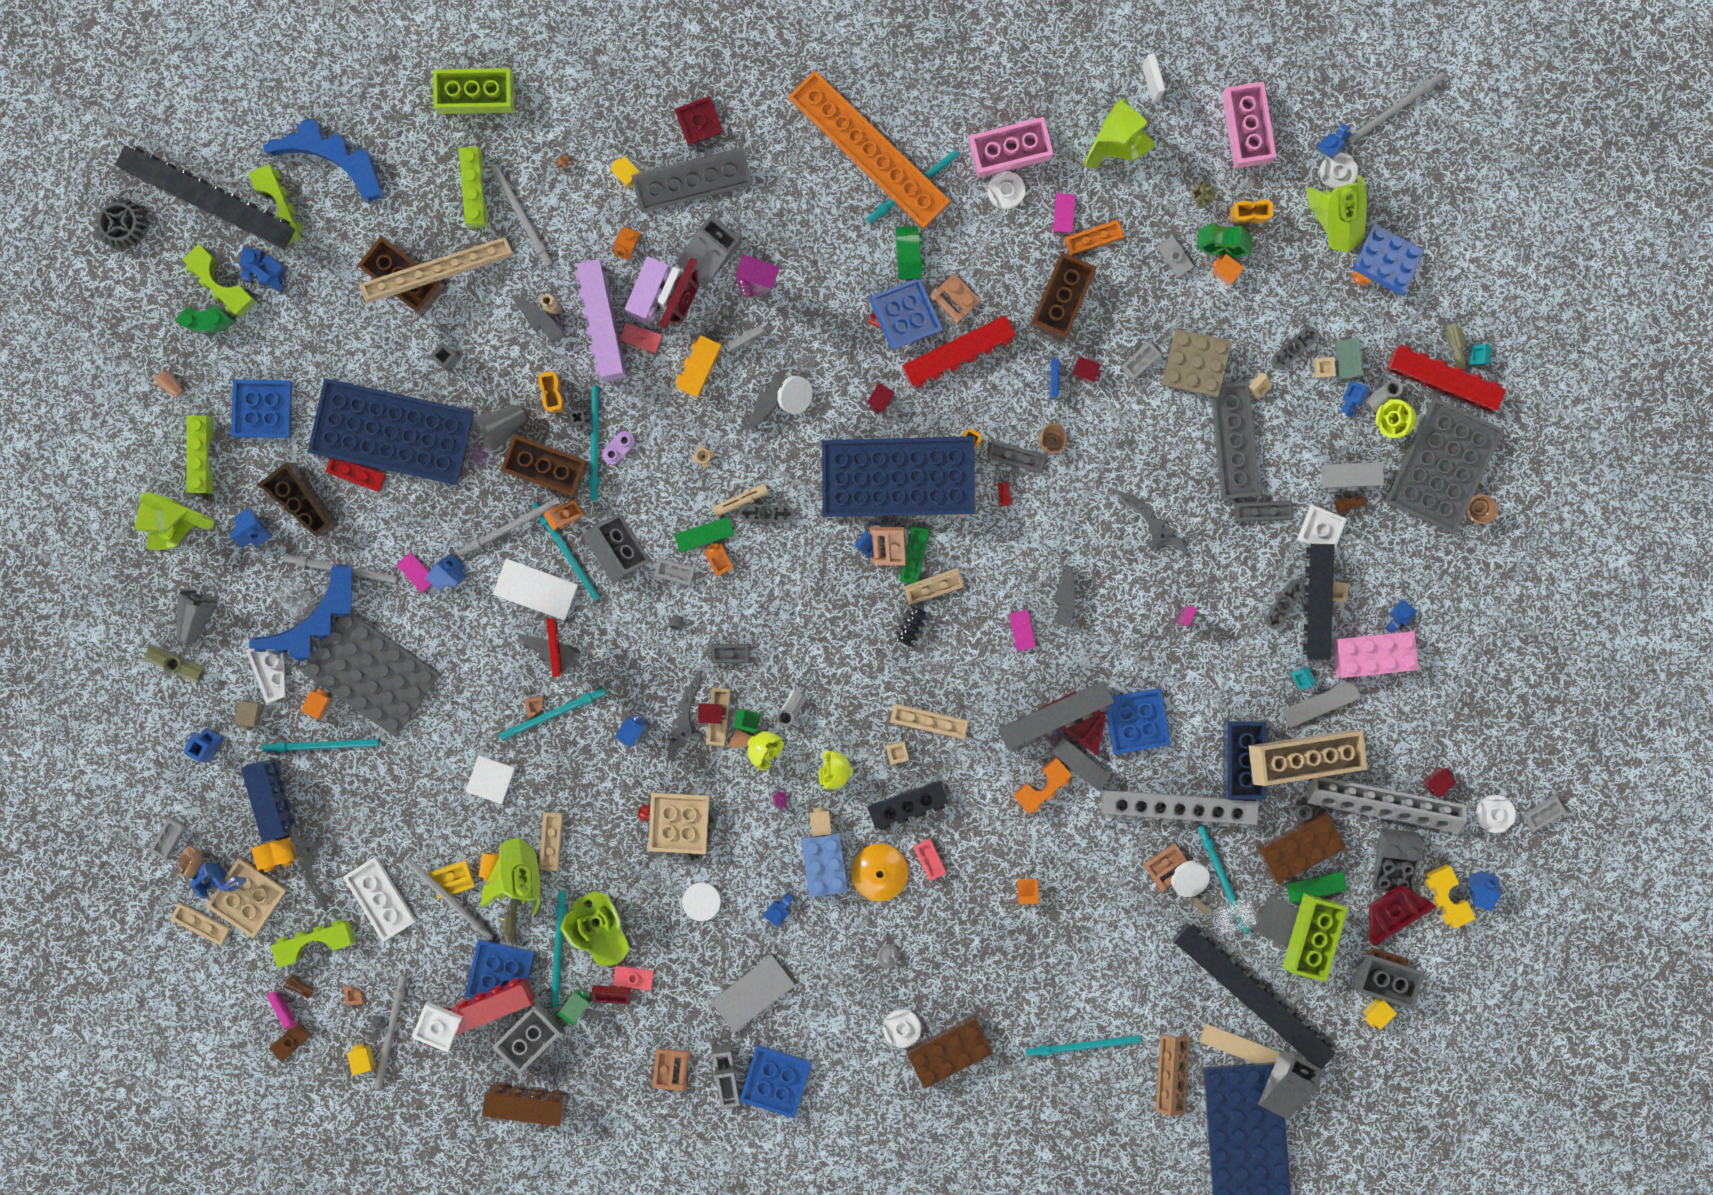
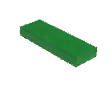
M729 517L674 534L680 553L734 536Z
M911 525L909 541L906 547L907 562L906 565H902L900 582L913 584L919 581L930 529Z
M1343 871L1285 883L1289 902L1291 903L1301 901L1304 893L1319 897L1347 891Z

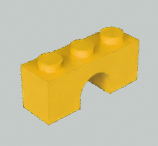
M1445 864L1425 873L1427 878L1425 883L1429 890H1433L1435 895L1433 900L1438 908L1441 907L1443 912L1441 917L1446 925L1456 929L1476 919L1468 901L1461 899L1457 902H1451L1449 899L1450 889L1459 884L1451 866Z

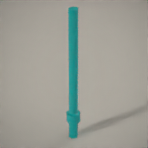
M955 149L923 175L929 180L959 157V151ZM892 199L885 204L881 203L876 207L877 210L866 217L867 222L871 224L880 216H885L896 203Z
M592 386L591 462L590 477H588L591 501L598 500V486L600 485V477H598L599 386Z
M539 502L532 505L534 509L541 506ZM544 513L539 515V521L543 526H546L594 602L600 599V595L557 529L553 531Z
M604 687L592 693L587 692L581 698L499 733V737L501 740L507 739L579 706L589 705L595 699L607 695Z
M379 739L287 743V741H283L277 744H263L262 751L287 753V751L378 747Z
M1204 824L1200 825L1197 829L1202 838L1203 848L1209 854L1242 932L1247 933L1250 931L1249 926L1214 849L1213 839L1209 837Z
M563 890L558 891V905L555 906L557 919L551 1007H558L563 944V933L560 926L564 916L567 914V906H565L566 891Z
M1140 1035L1054 1046L1046 1044L1040 1045L1038 1048L1025 1049L1026 1057L1038 1055L1046 1057L1054 1053L1141 1043Z

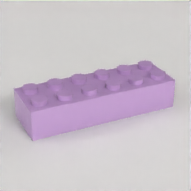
M600 259L577 263L575 276L577 282L579 281L581 285L579 295L585 304V307H583L584 318L589 322V326L586 328L588 337L593 341V345H590L593 357L595 356V359H597V364H594L596 374L605 382L628 378L604 265Z

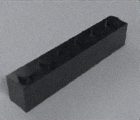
M1310 543V547H1306V559H1309V567H1305V578H1309V586H1305V597H1308V605H1304V616H1307V624L1303 625V636H1307V643H1303V655H1306V659L1331 660L1335 544Z

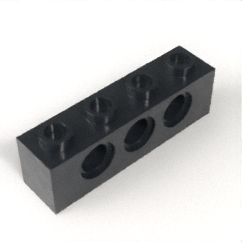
M938 780L870 804L867 807L875 829L879 828L881 831L890 828L891 823L898 822V824L907 822L909 821L908 817L916 815V818L927 814V810H941L945 808L944 804L948 802L941 782ZM923 795H930L932 801L930 804L924 805L921 803V797ZM911 801L914 804L913 809L905 811L903 809L904 802ZM887 808L895 809L896 813L893 817L885 816L884 812Z

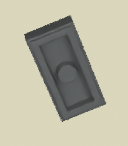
M711 644V663H750V644Z

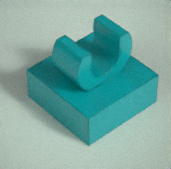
M1472 345L1469 365L1477 366L1492 363V360H1490V355L1493 353L1491 345Z
M1307 666L1290 673L1299 690L1312 687L1317 683L1315 680L1318 677L1313 676L1310 671L1313 669L1312 667Z

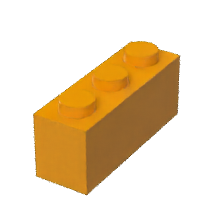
M701 335L699 339L694 340L691 347L693 352L690 357H686L683 364L685 369L682 374L679 373L675 381L678 390L699 399L722 349L721 344Z

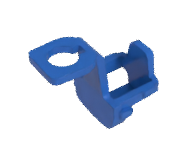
M204 863L200 866L199 872L193 876L190 885L199 898L206 899L208 897L207 890L215 886V884L220 891L232 892L241 887L247 880L245 877L235 876L226 883L224 880L226 875L220 865ZM211 876L212 879L206 884L202 883L205 878Z

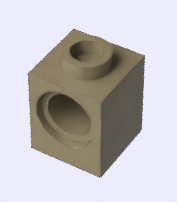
M239 700L235 723L241 724L240 728L252 730L253 727H258L264 704Z

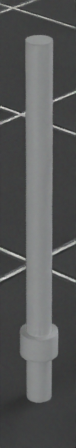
M1440 72L1430 80L1427 79L1422 82L1419 88L1353 133L1347 140L1350 144L1354 143L1423 93H1428L1434 89L1436 84L1445 79L1444 73Z
M493 166L491 169L534 244L536 254L540 255L547 268L552 266L553 263L547 254L545 244L541 243L499 166Z
M557 497L480 539L476 538L470 541L469 545L458 550L459 554L464 556L474 550L482 549L483 545L562 504L560 498Z
M284 554L283 562L297 564L298 567L303 568L308 566L331 571L333 565L332 563L312 560L302 555L297 557ZM353 568L352 575L397 584L398 576Z
M408 857L404 861L410 869L471 924L470 927L475 932L478 931L488 941L494 936L479 918L476 919L413 859Z
M400 974L397 989H394V1002L374 1083L375 1089L382 1088L401 1002L405 997L406 991L404 989L407 975Z

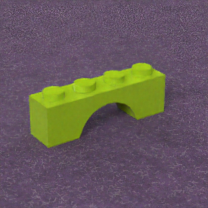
M478 146L459 148L465 225L469 229L488 227L487 207L482 186V174L484 171L482 151Z
M268 164L248 172L255 191L261 195L273 196L276 200L278 212L275 219L278 220L279 217H282L291 222L289 226L295 229L288 244L303 239L301 235L303 228L300 222L295 220L294 215H296V211L293 205L288 203L287 197H289L285 186L282 187L280 183L282 176L279 170Z
M198 244L182 259L187 264L185 268L192 275H198L200 278L198 281L206 289L209 287L213 291L212 296L217 301H223L227 305L225 309L232 316L242 317L257 303L253 296L242 286L222 287L215 277V267L218 260L204 246Z
M187 416V493L213 494V473L209 465V445L213 439V418L209 416Z
M343 919L331 922L332 926L326 928L323 924L314 927L313 932L306 933V930L295 933V937L288 939V936L276 939L277 943L271 945L277 968L301 960L305 945L311 941L323 942L333 951L356 943L350 921L343 922Z

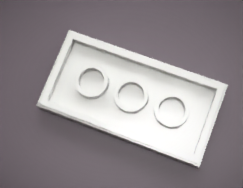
M506 559L493 595L566 621L579 585Z
M377 856L343 877L382 942L417 922Z

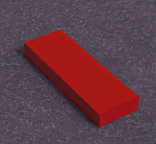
M330 458L325 471L379 493L386 478V474L334 458Z
M547 618L552 677H560L563 675L557 619Z

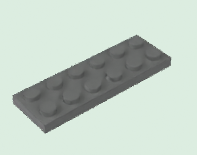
M743 147L631 175L642 213L752 185Z
M1249 381L1222 384L1219 398L1210 396L1221 500L1261 496Z

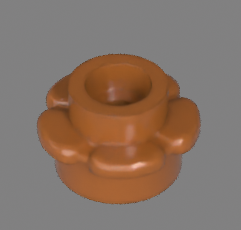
M565 152L555 161L558 166L557 168L562 167L563 170L572 163L570 160L572 156Z

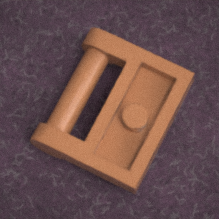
M954 273L930 296L932 301H936L953 318L952 321L955 324H958L981 301ZM943 292L962 309L960 313L941 296Z
M871 526L870 534L873 539L874 553L872 563L874 565H906L905 528ZM880 536H885L886 557L881 555Z
M1173 843L1143 863V866L1161 893L1167 890V887L1172 885L1171 878L1174 874L1164 881H1161L1160 877L1179 864L1188 861L1178 846Z
M657 1048L652 1088L687 1091L688 1084L686 1083L691 1051ZM675 1057L681 1058L678 1083L673 1082Z

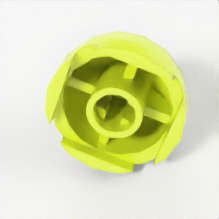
M1389 400V402L1379 407L1376 414V425L1379 426L1382 435L1389 438H1402L1408 435L1416 425L1417 416L1415 409L1405 401Z
M768 731L752 736L748 741L747 750L751 763L761 771L772 766L769 763L775 755L777 758L783 749L784 742L781 741L783 738Z
M827 750L821 757L825 758L823 768L820 766L819 782L820 785H824L823 789H839L851 778L853 768L850 766L849 760L845 755L840 752Z

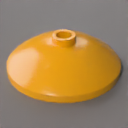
M872 844L862 849L856 855L851 867L852 882L856 890L865 898L873 901H887L896 897L904 889L908 880V865L901 852L893 846ZM877 871H882L884 875L877 877L876 873Z

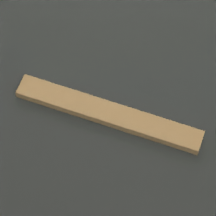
M506 237L361 283L359 288L366 304L512 257L513 252Z

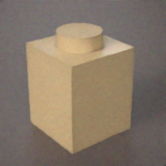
M825 807L813 808V812L809 813L812 837L832 834L829 810H825Z

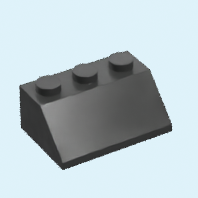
M620 513L594 525L582 535L612 584L622 580L650 562V559Z
M1368 954L1357 970L1352 988L1357 992L1414 1010L1425 972Z

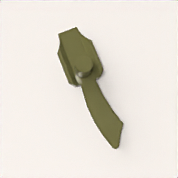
M1457 323L1447 324L1446 337L1449 347L1454 349L1455 367L1466 370L1465 356L1462 350L1466 343L1463 330Z
M511 899L509 916L501 915L498 919L499 923L504 924L502 933L507 942L514 939L519 899Z

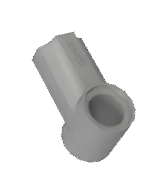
M1391 380L1366 397L1364 403L1374 413L1381 405L1399 396L1403 391V386L1399 381ZM1389 385H1393L1396 388L1395 394H1391L1388 391Z
M793 689L782 709L777 714L778 723L783 727L791 726L807 697ZM783 713H789L791 716V721L787 724L782 723L780 720Z

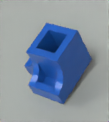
M268 254L250 270L258 276L256 280L264 286L269 284L280 293L286 288L283 285L282 278L288 269Z
M250 507L234 517L235 528L230 533V536L242 548L250 543L258 547L272 538L260 516Z
M451 553L438 561L425 578L440 591L448 585L454 588L463 582L467 575L462 571L465 565Z
M205 728L201 734L193 732L184 748V754L198 762L211 763L224 737L209 728Z
M1481 870L1478 875L1472 873L1469 877V883L1472 891L1473 905L1492 911L1502 895L1499 878Z

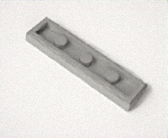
M1351 680L1287 707L1282 712L1289 728H1292L1361 698L1354 680Z

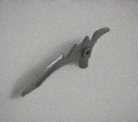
M1115 490V493L1123 503L1138 511L1148 523L1153 538L1147 544L1150 550H1153L1157 545L1160 547L1171 545L1178 548L1184 556L1187 555V549L1180 537L1172 538L1175 530L1164 528L1165 520L1152 518L1155 513L1154 510L1133 496ZM1125 498H1127V499H1129V500L1135 502L1136 504H1138L1139 506H1141L1143 509H1145V511L1141 510L1139 507L1135 506L1134 504H1132V503L1126 501Z
M702 670L693 678L680 701L678 710L683 713L673 721L674 725H678L670 733V736L676 740L669 743L668 747L669 759L673 763L675 762L676 752L682 745L690 743L691 739L701 740V733L692 732L690 708L695 694L700 689ZM695 683H697L695 689L693 690L688 700V703L686 704L685 701Z
M293 823L290 829L291 841L293 844L298 845L294 853L302 858V860L298 861V865L307 871L304 879L316 900L327 911L324 893L316 883L312 868L314 850L320 848L321 843L318 840L311 842L299 837Z

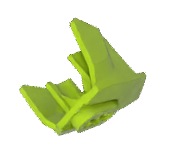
M1123 98L1116 102L1104 120L1101 130L1083 165L1088 168H1098L1105 156L1134 161L1155 147L1154 141L1142 130L1147 126V121L1130 107L1127 99Z
M1357 175V183L1336 187L1331 193L1329 190H1325V193L1312 187L1306 188L1309 208L1315 213V216L1326 231L1328 246L1341 252L1349 253L1363 241L1365 234L1367 186L1363 177Z
M146 492L139 496L141 502L136 517L135 530L148 531L146 544L148 550H165L176 548L194 526L206 530L211 529L216 519L182 506L171 498Z
M513 838L500 844L499 858L486 884L483 886L481 907H486L497 897L503 902L507 895L512 899L521 900L523 905L526 901H532V914H536L541 902L539 867L535 849L521 838Z
M593 891L575 900L571 910L565 915L560 926L570 945L578 950L590 952L597 965L609 966L618 964L630 949L620 925V918L616 907L609 895L602 892ZM586 900L592 901V907L586 905ZM594 918L599 919L600 924H596Z

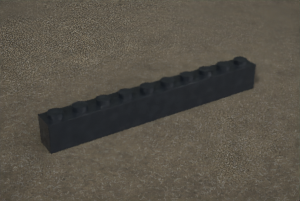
M124 145L115 163L116 167L283 250L286 249L295 232V229L289 226L291 222L282 217H279L277 220L273 218V213L265 209L261 212L257 210L258 206L249 201L246 204L241 202L242 198L230 193L228 196L224 194V189L216 185L212 188L208 186L209 182L200 177L196 180L192 178L193 174L183 169L179 172L176 170L177 167L167 161L163 164L160 162V158L151 153L147 156L144 154V150L136 146L130 148Z
M1185 923L1171 940L1314 1066L1323 1069L1336 1054L1331 1050L1333 1045L1325 1038L1321 1041L1317 1037L1318 1032L1310 1025L1306 1028L1302 1024L1304 1020L1296 1013L1291 1015L1287 1011L1289 1007L1281 1000L1279 1002L1275 1001L1272 998L1274 994L1268 988L1262 989L1259 987L1260 981L1252 974L1248 977L1243 973L1245 968L1238 962L1233 964L1229 960L1231 956L1223 949L1218 951L1214 947L1216 943L1208 936L1206 938L1200 935L1202 931L1195 924L1190 926Z

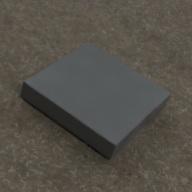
M1269 895L1252 929L1288 948L1299 910Z

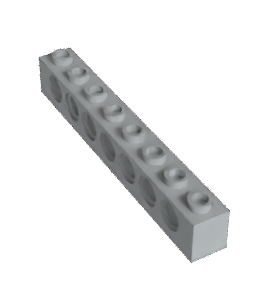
M1326 777L1312 778L1307 787L1308 804L1459 833L1467 822L1466 805Z
M1102 789L1101 813L1105 814L1107 818H1117V815H1125V819L1135 820L1136 816L1144 817V820L1155 821V818H1163L1164 822H1174L1175 819H1182V823L1194 824V820L1201 821V824L1213 825V822H1220L1221 826H1232V823L1240 824L1239 827L1251 828V824L1257 825L1259 802L1245 799ZM1119 800L1126 801V807L1122 810L1117 808ZM1139 801H1144L1145 808L1142 811H1137L1136 809ZM1162 802L1164 810L1158 813L1155 807L1158 803ZM1177 804L1183 805V811L1180 814L1175 813V806ZM1197 805H1201L1203 809L1200 815L1194 814V808ZM1219 806L1222 812L1219 816L1215 817L1213 810ZM1239 808L1241 814L1239 817L1234 818L1232 812L1234 809Z

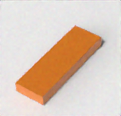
M1119 219L1065 237L1064 240L1069 255L1074 256L1123 239L1125 236Z

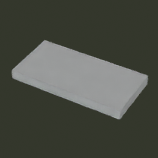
M771 954L714 998L711 1003L735 1033L793 988L795 983L773 954Z

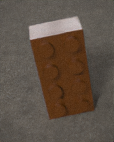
M380 236L357 266L373 279L417 266L418 264ZM438 280L395 294V296L423 317L446 286Z
M1061 252L1030 327L1065 341L1097 267Z
M513 434L500 471L577 498L589 462Z
M1324 812L1255 847L1269 875L1276 884H1280L1347 849L1329 814Z
M975 1015L906 1049L907 1056L924 1089L994 1054Z
M495 1082L485 1092L482 1117L560 1126L566 1115L568 1094H564L563 1090L558 1089L549 1092L545 1091L542 1087L526 1089L525 1085L516 1084L514 1087L506 1086L504 1082Z

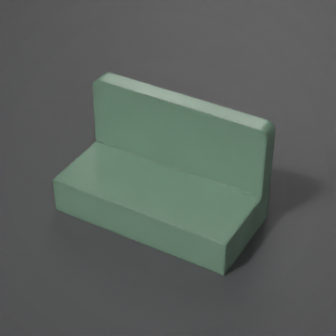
M1359 337L1335 341L1338 379L1358 378L1363 373Z

